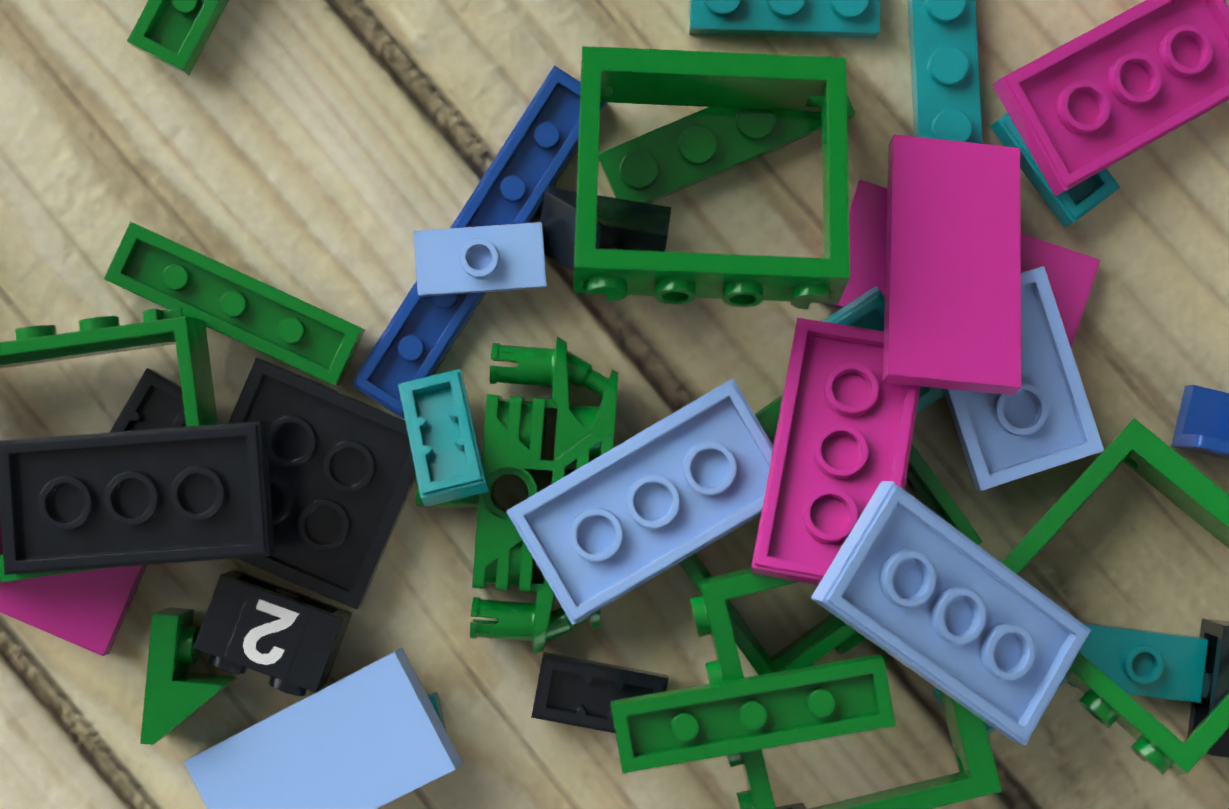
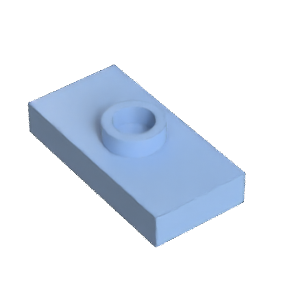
M542 222L413 231L417 292L420 297L547 288Z

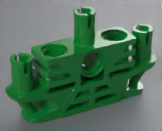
M558 336L556 348L554 349L500 345V343L492 344L491 360L515 362L518 365L517 367L490 366V384L507 383L552 387V399L534 398L533 401H525L523 397L510 396V400L503 399L500 395L487 394L482 463L489 492L432 505L478 509L472 588L484 589L488 584H496V590L507 591L512 585L519 586V592L537 593L536 603L485 600L480 597H474L471 617L496 618L498 621L473 619V622L470 623V638L533 642V654L543 651L546 641L572 631L574 626L586 621H591L593 630L599 628L601 609L572 625L562 607L552 611L555 594L546 579H534L535 560L507 514V509L498 505L493 492L495 483L501 476L513 474L524 480L528 488L529 498L540 491L539 481L530 469L553 471V484L613 449L619 373L612 369L608 379L596 372L591 364L569 352L567 342ZM569 381L578 387L584 386L603 397L600 406L570 404ZM547 409H557L554 460L543 459ZM416 489V506L423 507L424 504L421 500L420 491Z

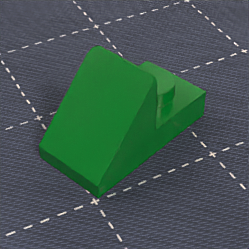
M168 607L152 613L140 744L154 745L169 735L237 679L236 676L188 672L189 665H195L200 651L194 648L200 631L199 626H193L194 609Z

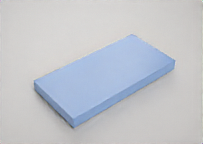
M733 378L508 509L506 512L573 625L761 515L773 445Z
M881 481L811 597L812 600L1009 740L1026 746L1091 629L896 483Z
M400 648L184 761V764L207 809H377L456 770L462 764V761L403 648Z

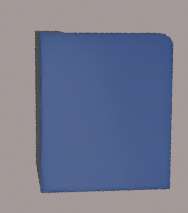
M1186 385L1171 447L1229 460V393L1197 385Z

